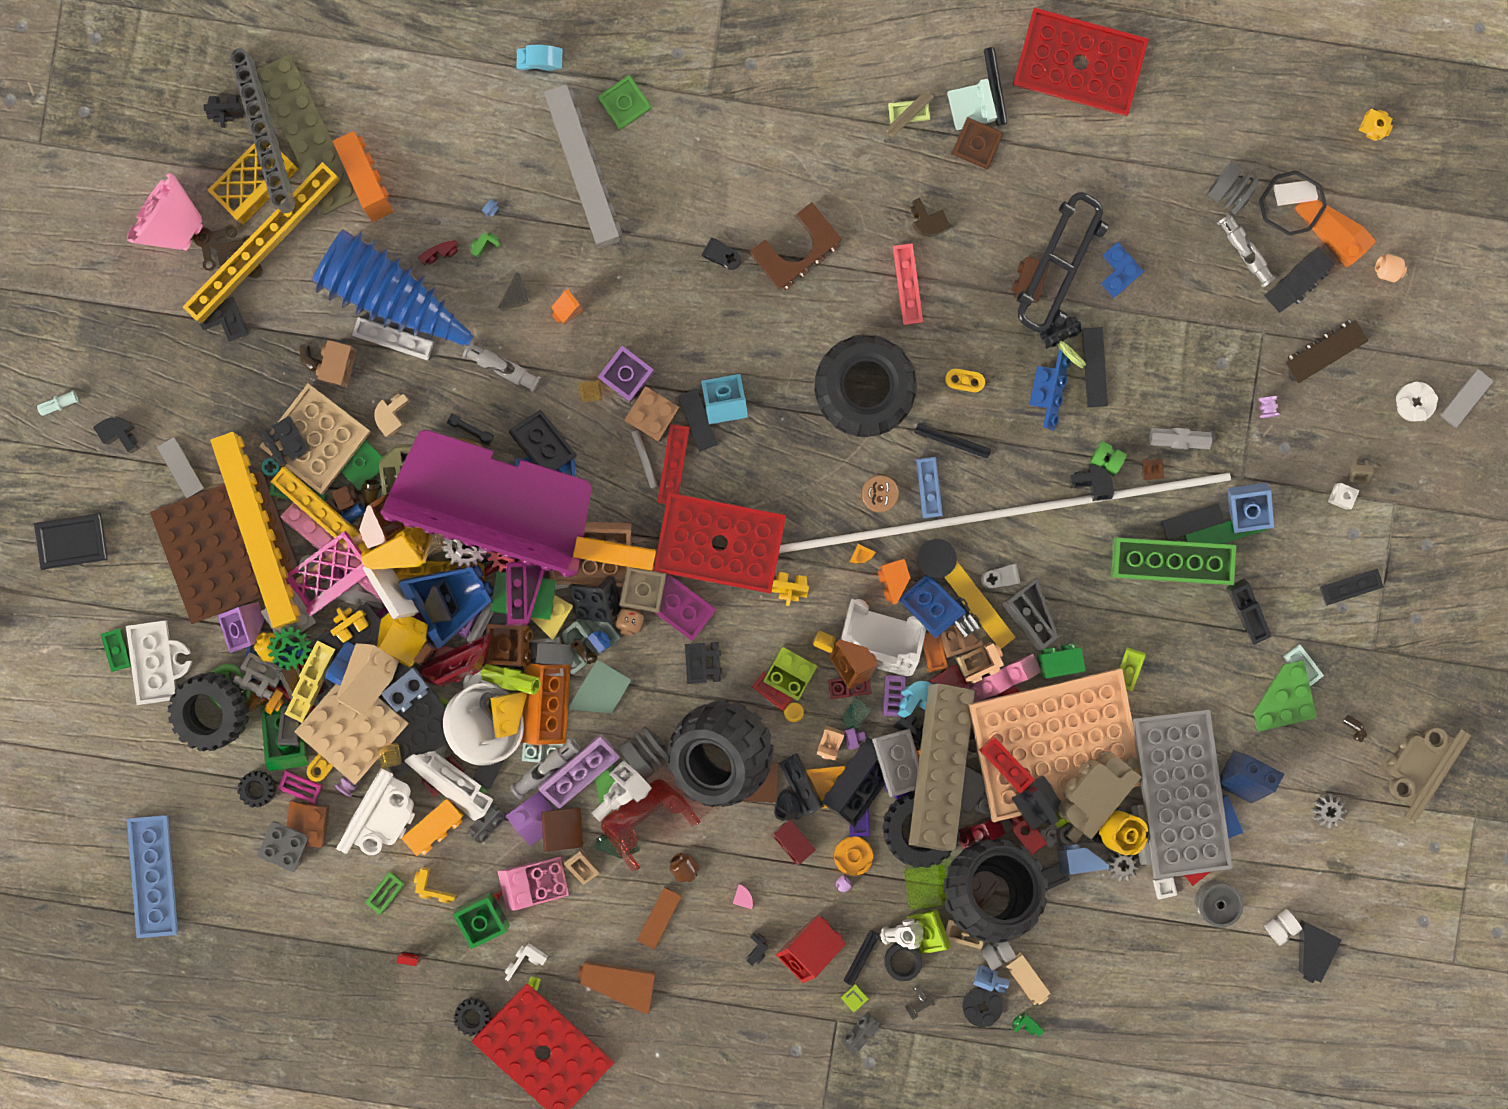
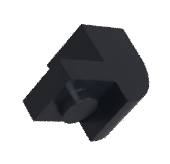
M112 417L93 426L103 444L109 445L119 438L127 452L133 453L139 449L136 445L138 443L137 438L133 433L129 434L135 428L129 421Z
M1090 465L1088 473L1078 471L1070 477V489L1090 487L1092 501L1110 500L1113 498L1112 478L1100 466Z

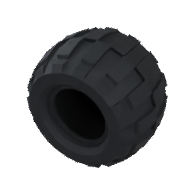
M855 335L841 340L824 355L815 375V397L826 420L843 433L867 438L882 435L898 426L913 407L917 394L915 369L912 362L897 344L877 335ZM862 361H871L881 365L887 372L890 380L888 395L881 403L873 407H861L854 404L847 397L844 390V378L847 371L853 365Z
M714 701L707 705L698 706L690 711L677 724L668 746L669 772H672L674 776L673 781L677 787L681 788L687 794V797L693 801H700L704 806L709 807L731 806L751 797L765 782L773 761L774 745L770 744L771 733L768 727H765L761 722L762 718L756 712L752 713L746 709L745 705L738 702L730 704L728 701ZM702 743H712L722 748L731 761L732 771L727 772L717 767L706 755Z
M996 838L994 840L985 839L976 842L962 850L948 867V876L944 879L943 892L946 893L947 901L944 904L947 912L952 914L955 919L954 924L961 931L966 930L970 937L982 942L1004 943L1017 939L1026 932H1029L1038 923L1040 914H1043L1047 903L1045 892L1048 891L1047 878L1043 877L1041 871L1043 867L1038 859H1033L1028 849L1019 844L1013 845L1009 840ZM984 871L994 872L1001 876L1007 883L1010 892V899L1006 909L993 917H990L980 909L972 893L973 876Z

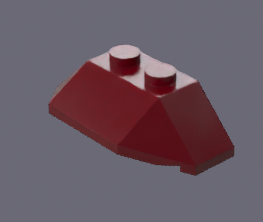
M488 633L424 662L419 670L420 675L435 684H449L454 681L455 683L460 682L469 674L475 675L479 673L486 659L492 637L491 634Z

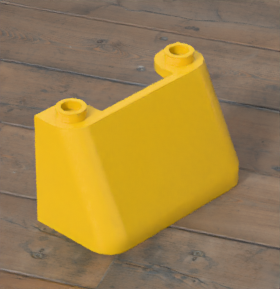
M404 525L405 529L389 541L377 545L371 551L364 550L361 554V561L366 568L370 569L419 567L426 562L432 534L426 533L422 528L416 526L415 528H410Z

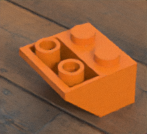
M905 559L879 566L880 570L877 571L880 582L885 583L886 589L883 590L885 599L890 601L891 604L898 603L910 580Z

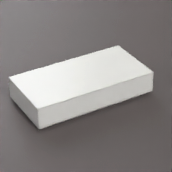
M1308 181L1274 185L1278 206L1318 199L1316 186Z

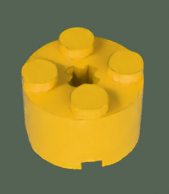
M1116 810L1099 829V834L1107 848L1123 855H1135L1147 843L1146 831L1148 832V827L1141 818Z

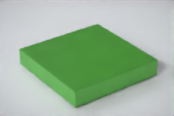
M630 75L597 96V99L619 131L652 109Z

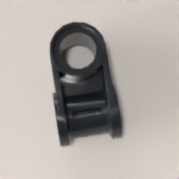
M712 237L701 254L709 261L729 270H735L740 265L738 252ZM734 256L736 262L728 264L727 257L731 258Z

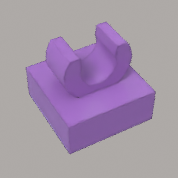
M854 728L843 729L845 731L844 737L847 749L859 748L858 741L866 739L865 732L855 733Z

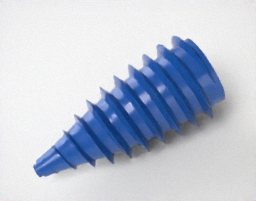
M344 229L341 230L327 250L313 276L312 281L317 283L316 293L326 288L329 290V301L340 296L343 298L342 308L353 303L356 305V315L364 310L370 312V322L378 316L384 318V328L392 322L398 323V333L407 327L414 329V336L424 332L430 334V338L437 336L462 346L470 344L474 337L471 335V331L454 317V313L451 314L444 307L445 300L439 302L434 297L435 287L429 291L426 290L423 286L424 276L415 280L411 276L412 266L403 270L399 266L400 257L394 261L387 258L388 248L382 252L374 249L375 239L368 244L363 242V230L355 236Z

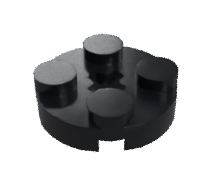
M981 987L974 988L967 992L962 1002L965 1017L971 1024L977 1027L992 1026L1002 1014V1001L994 990L989 991ZM986 1002L987 1010L980 1012L977 1005Z

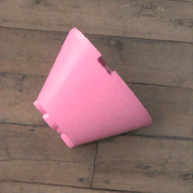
M168 173L166 175L168 179L166 181L162 179L143 204L136 216L139 220L135 226H131L127 235V241L186 251L192 243L190 239L193 234L197 235L202 229L203 224L201 223L203 219H201L202 216L175 175Z

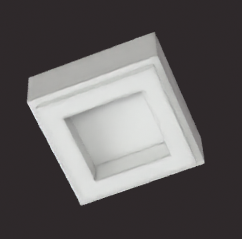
M1174 877L1153 879L1158 900L1178 895Z

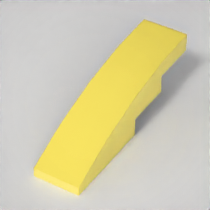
M320 641L316 642L299 675L300 680L292 694L293 698L285 712L286 715L301 723L307 718L323 684L336 649Z

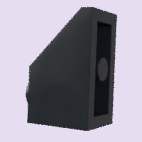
M445 576L440 577L432 586L424 605L432 623L450 621L460 611V607Z

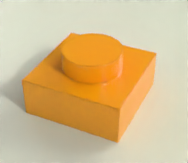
M276 689L264 711L271 715L274 710L278 711L284 702L281 700L283 693Z

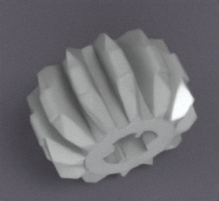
M1327 794L1326 799L1324 796H1320L1321 803L1314 801V805L1318 807L1317 809H1312L1313 813H1317L1313 819L1319 820V825H1326V828H1331L1332 824L1338 827L1339 823L1337 820H1345L1341 817V814L1347 813L1346 810L1341 809L1345 806V803L1339 802L1340 798L1337 796L1333 798L1331 794ZM1328 807L1332 808V810L1330 811L1331 815L1326 814L1328 812Z
M1115 852L1116 855L1109 853L1108 855L1112 860H1106L1105 862L1111 865L1109 869H1106L1107 872H1112L1111 878L1114 879L1117 876V880L1122 882L1123 876L1126 881H1130L1129 874L1134 877L1136 876L1133 869L1139 870L1140 868L1138 865H1134V863L1139 861L1137 857L1133 858L1134 855H1123ZM1122 860L1127 864L1126 867L1123 866V869L1118 866L1119 862L1122 863Z

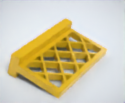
M255 144L207 190L242 225L270 199L265 180L258 181V171H262V168L258 167L259 158ZM281 152L288 179H290L299 169ZM255 157V166L245 167V161L248 158ZM241 171L240 181L231 182V175L234 172ZM245 171H254V181H244ZM231 185H240V195H230ZM244 185H254V191L250 195H244ZM220 186H227L226 195L218 196L215 191ZM230 199H240V206L235 211L230 208Z

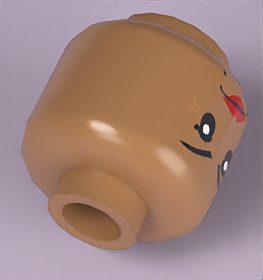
M625 607L619 611L616 627L621 630L620 634L631 637L632 634H637L641 631L644 615L640 613V609Z

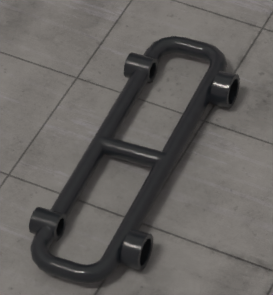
M1077 192L1071 196L1068 203L1066 201L1061 203L1058 211L1062 213V216L1027 291H1021L1017 296V302L1020 303L1017 312L1018 319L1024 326L1035 332H1045L1052 324L1060 327L1064 323L1067 313L1059 308L1094 235L1101 238L1108 230V224L1101 220L1103 215L1101 203L1087 193ZM1083 200L1094 207L1095 215L1071 264L1053 254L1069 218L1075 212L1077 201ZM1051 261L1068 272L1045 322L1039 325L1028 319L1025 312L1033 301V294L1048 262Z

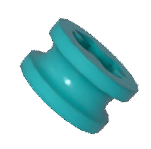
M273 458L264 460L261 467L264 474L269 476L276 475L281 469L279 464L274 462ZM271 461L276 465V469H273L272 473L266 468V466L270 465Z

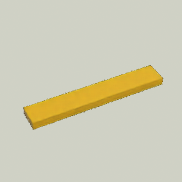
M282 467L272 479V484L334 538L344 531L349 534L351 539L360 533L286 467ZM342 538L339 542L343 545L345 539ZM364 541L357 545L361 552L372 548H367Z
M956 561L953 571L944 578L956 594L966 600L969 609L979 618L983 629L993 642L1002 649L1016 637Z

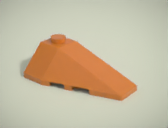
M1317 199L1315 201L1301 202L1294 209L1310 226L1323 204ZM1328 205L1312 228L1345 268L1356 262L1376 242L1362 225Z

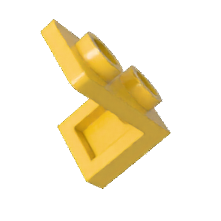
M422 867L420 872L416 871L414 883H417L415 893H419V897L431 899V896L437 897L440 902L444 903L455 901L456 894L426 888L430 868Z

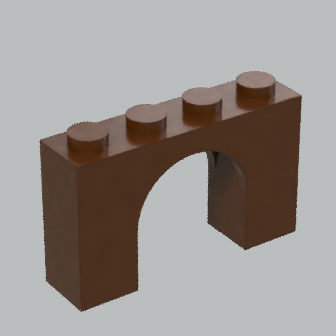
M813 202L796 214V218L808 231L813 242L812 250L805 259L798 262L783 260L766 239L750 251L752 258L779 291L789 289L794 284L793 280L796 277H804L810 271L808 268L811 265L815 264L817 266L825 259L824 255L829 251L833 253L841 247L839 243L842 241V238Z

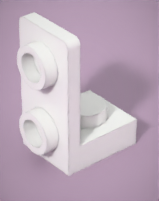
M529 943L526 947L521 946L515 955L518 957L516 963L513 964L511 962L505 971L508 974L505 980H510L525 955L535 965H543L548 955Z

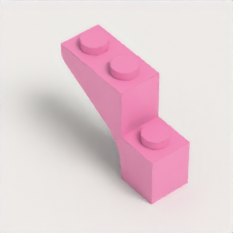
M1034 654L1018 659L1001 668V671L993 675L987 674L976 683L972 684L969 682L968 685L971 690H975L973 703L999 694L1011 686L1029 680L1041 673L1042 671Z

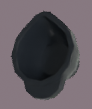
M784 789L775 804V817L781 821L798 820L802 817L804 811L798 799L791 794V791Z

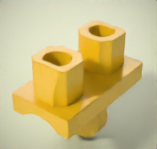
M778 572L776 580L773 581L772 592L780 593L779 599L786 600V606H790V601L798 602L799 597L807 598L809 586L807 585L806 576L796 575L795 583L787 582L789 574Z
M340 607L337 608L336 611L339 615L333 618L336 624L341 620L343 622L330 632L345 643L353 637L348 630L349 626L354 624L359 632L369 626L364 617L366 615L365 612L359 610L348 618L347 616L353 612L350 607L345 611Z

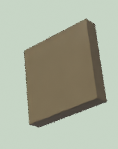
M626 566L619 606L659 613L666 573Z

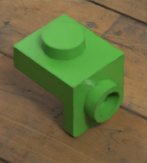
M483 232L479 239L475 238L472 242L470 253L479 259L489 242L497 248L501 247V244L498 242L499 238L490 232L488 235Z

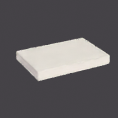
M363 567L364 572L393 619L414 616L419 612L412 600H407L398 585L400 580L392 568L370 569Z

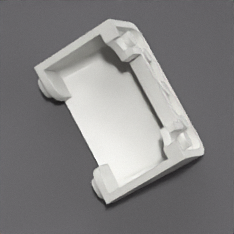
M851 599L840 639L867 647L876 656L877 669L903 676H911L920 659L926 628L914 616L909 617L907 621L871 612L864 600Z

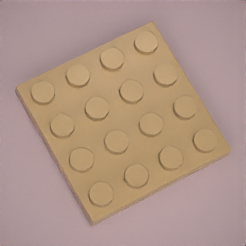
M307 383L279 421L290 416L311 451L295 461L291 460L289 455L284 458L287 462L285 467L323 495L371 431ZM274 429L271 430L270 435L275 434ZM280 440L275 442L280 451L284 449ZM262 442L259 447L272 456L273 454L269 447H266Z
M335 684L295 730V733L356 785L409 723L379 697L365 715L358 714L336 700L340 686Z

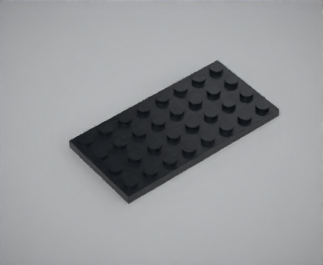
M365 602L347 617L349 618L359 610H363L366 614L364 617L369 626L361 632L357 630L354 624L349 626L348 630L353 637L348 642L353 645L358 643L375 645L377 647L381 620L369 603ZM343 620L308 644V647L312 648V650L317 641L336 649L331 664L345 643L337 636H333L330 631L341 624ZM399 662L393 679L385 690L412 668H416L414 664L408 667ZM326 678L324 679L330 689L335 686V683ZM413 679L410 682V688L413 691H417L420 684L417 680ZM431 687L426 689L428 693L420 700L417 697L410 702L412 706L405 712L401 710L397 712L409 724L380 756L396 779L411 769L405 762L406 758L413 754L419 755L436 751L447 742L443 729V717L446 708ZM396 692L394 695L396 703L400 704L404 701V696L400 692ZM381 694L379 698H381L386 704L390 706V704Z

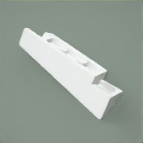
M432 751L419 755L413 754L406 758L405 762L472 820L475 821L486 814L493 799L479 792L481 785L436 752Z

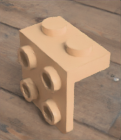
M991 642L984 645L991 664L964 677L966 682L970 681L973 684L982 680V675L986 673L993 675L1001 671L1000 667L1004 666L1000 658L1003 654L999 645H994Z

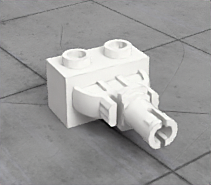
M624 760L610 773L615 782L610 787L609 792L603 796L604 801L592 812L599 822L612 809L618 810L621 805L628 803L632 799L638 802L645 798L652 789L641 775Z

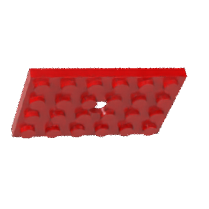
M1034 7L1013 86L1127 117L1149 39ZM1077 55L1085 56L1088 61V66L1083 70H1078L1073 66V59Z
M668 492L653 571L771 594L786 515ZM717 535L726 537L728 541L727 547L722 551L715 550L712 546V540Z
M526 983L471 1041L545 1109H571L614 1064V1061L529 983ZM546 1045L550 1048L551 1054L547 1059L536 1057L535 1050L538 1046Z

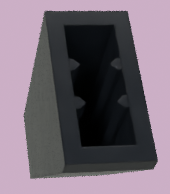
M1301 920L1299 972L1304 975L1303 979L1314 983L1315 980L1321 983L1342 940Z

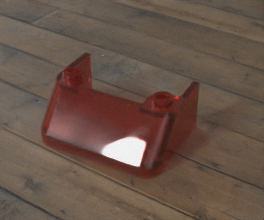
M662 779L654 780L649 784L652 789L645 798L638 802L632 799L628 803L621 805L618 810H613L601 821L602 831L631 871L641 868L629 852L638 842L637 834L633 828L664 805L672 814L681 812L691 826L701 823L683 796Z

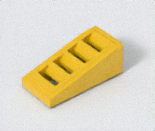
M819 630L812 644L832 653L836 638Z

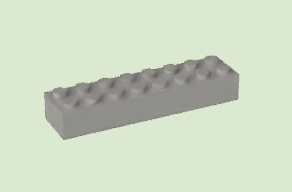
M567 84L547 90L544 94L596 245L600 249L621 242L619 236L623 234L618 221L614 222L613 220L616 214L612 202L607 203L606 199L610 197L605 183H600V180L603 179L598 164L594 165L593 162L597 160L592 145H587L590 139L586 127L581 128L580 125L584 123L579 107H574L577 101L573 89L568 90Z

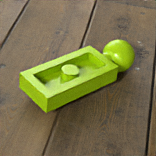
M1126 647L1119 668L1123 671L1126 690L1133 691L1146 653Z

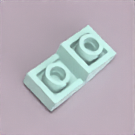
M523 743L522 761L540 762L545 760L557 747H562L564 744L533 745Z

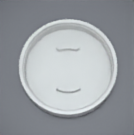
M488 683L475 684L458 692L448 703L443 717L444 734L449 746L461 759L475 765H491L509 757L519 746L524 731L523 715H521L517 734L502 738L495 737L494 723L480 708L479 701L486 692L496 693L498 696L509 693L499 686Z

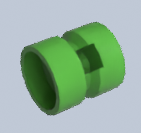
M1102 440L1089 463L1104 467L1114 477L1124 463L1127 454L1118 449L1112 450V446ZM1106 454H1109L1110 456L1108 460L1105 462L1103 459L1105 458Z

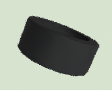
M895 943L886 951L884 965L888 974L893 979L910 981L920 973L922 957L917 948L908 949V947ZM900 950L911 952L915 958L913 969L907 973H899L892 966V957Z

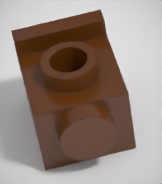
M354 485L345 486L332 492L340 511H345L361 503Z

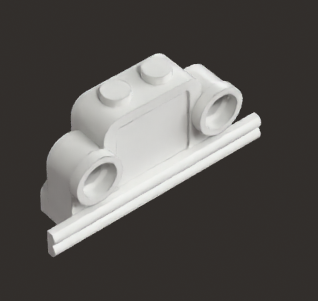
M380 768L347 825L337 849L347 854L352 844H355L365 854L375 855L380 852L382 843L392 845L396 842L397 838L401 839L406 831L404 826L406 823L410 824L415 816V813L412 812L414 802L409 798L410 787L392 777V773Z

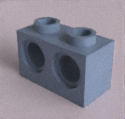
M412 668L381 694L395 712L400 710L405 712L412 706L410 703L416 697L420 700L428 693L426 689L430 686L416 668ZM413 679L417 680L420 684L417 691H413L410 688V682ZM396 692H400L404 696V701L400 704L394 700Z

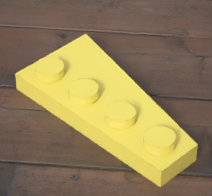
M503 568L501 572L506 573V569ZM554 595L551 621L537 618L531 619L554 641L574 606Z

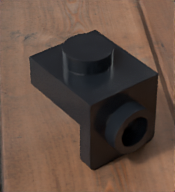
M752 933L750 935V938L758 944L746 958V961L752 966L755 963L759 964L766 956L764 952L768 949L767 940L760 933L757 935Z

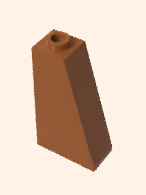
M585 961L583 966H579L578 978H581L582 985L644 1014H649L655 971Z

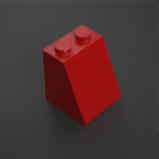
M818 915L812 918L775 955L802 983L816 978L842 950L846 943L843 941L841 934L833 931L829 926V922Z

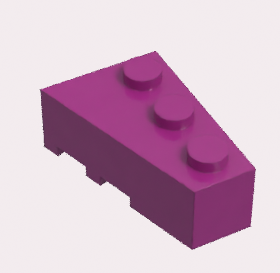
M525 563L506 564L507 626H520L529 623L545 571L540 565L534 563L533 565Z

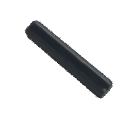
M873 930L868 932L844 978V982L848 985H854L879 938L877 932Z

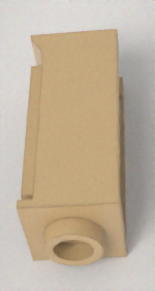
M1021 952L1015 955V959L1004 964L1009 968V971L1032 1003L1040 1005L1048 999L1050 992Z

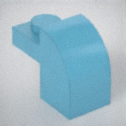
M526 45V48L517 49V69L528 70L538 68L546 71L562 69V48L548 45Z
M918 681L904 688L901 694L905 697L899 704L901 708L897 714L905 718L912 714L916 705L925 710L928 686L933 684L927 681Z

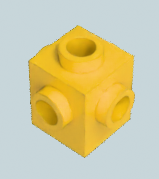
M1370 109L1366 112L1358 131L1367 134L1366 137L1369 139L1380 140L1390 134L1393 127L1391 125L1393 118L1389 117V114L1385 111Z

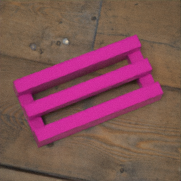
M285 770L278 789L316 804L323 785ZM287 776L316 787V791L287 779ZM287 783L296 788L311 793L314 796L313 798H311L307 795H304L288 787H285L284 784Z

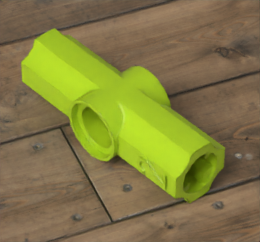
M485 664L481 670L483 681L500 685V688L536 694L541 686L539 677L521 673L522 671L518 669Z

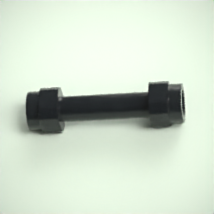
M451 413L447 420V424L450 426L458 427L479 438L480 442L488 446L494 438L493 434L473 427L453 413Z

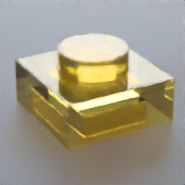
M600 380L579 382L581 402L602 400Z
M397 743L377 748L382 769L402 764L400 749Z

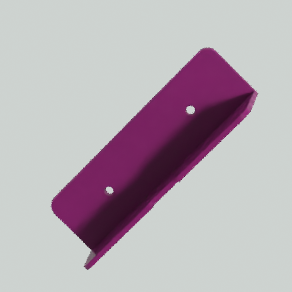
M422 430L418 433L380 512L385 520L392 522L397 520L410 528H415L416 526L429 534L438 533L448 540L457 539L463 541L462 543L467 546L476 545L482 547L486 552H499L506 558H518L528 565H533L534 563L547 571H559L566 577L577 575L580 558H574L573 552L576 537H584L592 489L591 484L587 480L525 460H520L518 467L492 459L493 450L430 430Z

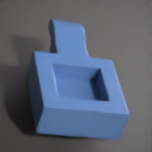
M979 965L973 984L989 991L995 988L999 993L1005 994L1006 988H1009L1010 981L998 977V971H992L988 967Z

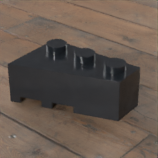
M1317 247L1264 296L1280 313L1294 302L1299 304L1305 299L1306 295L1304 293L1307 290L1309 292L1314 290L1319 285L1317 281L1325 279L1331 273L1329 269L1334 263Z

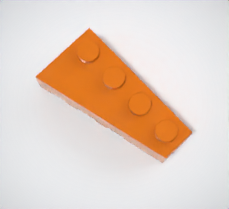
M352 131L333 140L362 208L370 220L374 222L393 213L394 211L387 199L389 194L385 186H381L379 182L382 180L377 169L374 170L371 165L374 164L370 153H366L364 150L367 146L362 136L358 137L355 131Z

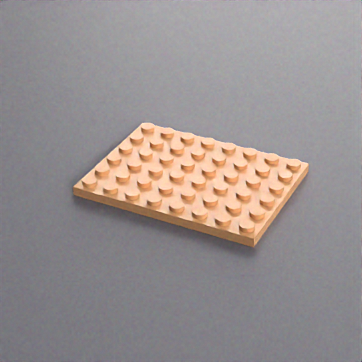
M1121 668L968 704L993 822L1021 816V813L1012 801V797L1018 793L1017 790L979 751L992 736L998 739L1035 780L1041 775L1045 776L1060 801L1066 799L1064 789L1067 782L1078 773L1080 766L1090 759L1096 760L1102 752H1111L1123 762H1126L1131 755L1137 760L1133 722ZM1137 766V768L1134 771L1139 774V768ZM1140 780L1134 787L1141 786Z

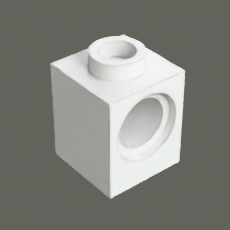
M1337 483L1334 485L1328 502L1346 510L1352 509L1359 490L1342 483Z

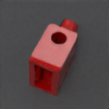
M1022 816L1009 818L1014 825L1012 832L1023 847L1030 851V855H1033L1047 844L1037 829L1032 830ZM1027 827L1030 833L1023 835L1021 828Z

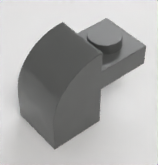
M529 642V650L532 651V660L530 662L573 665L574 649L571 644Z

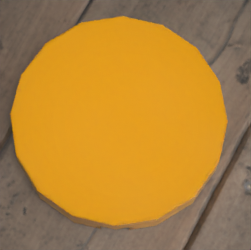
M849 836L837 844L834 851V861L838 869L844 874L859 876L867 872L871 867L873 850L865 839L858 836Z

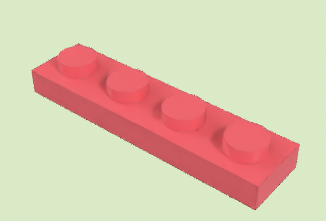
M913 243L893 246L903 326L923 323Z

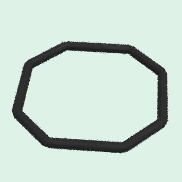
M1291 171L1274 176L1259 200L1263 220L1290 236L1312 230L1327 206L1323 186L1299 171ZM1296 174L1319 187L1323 206L1308 228L1289 232L1267 219L1263 200L1277 179Z

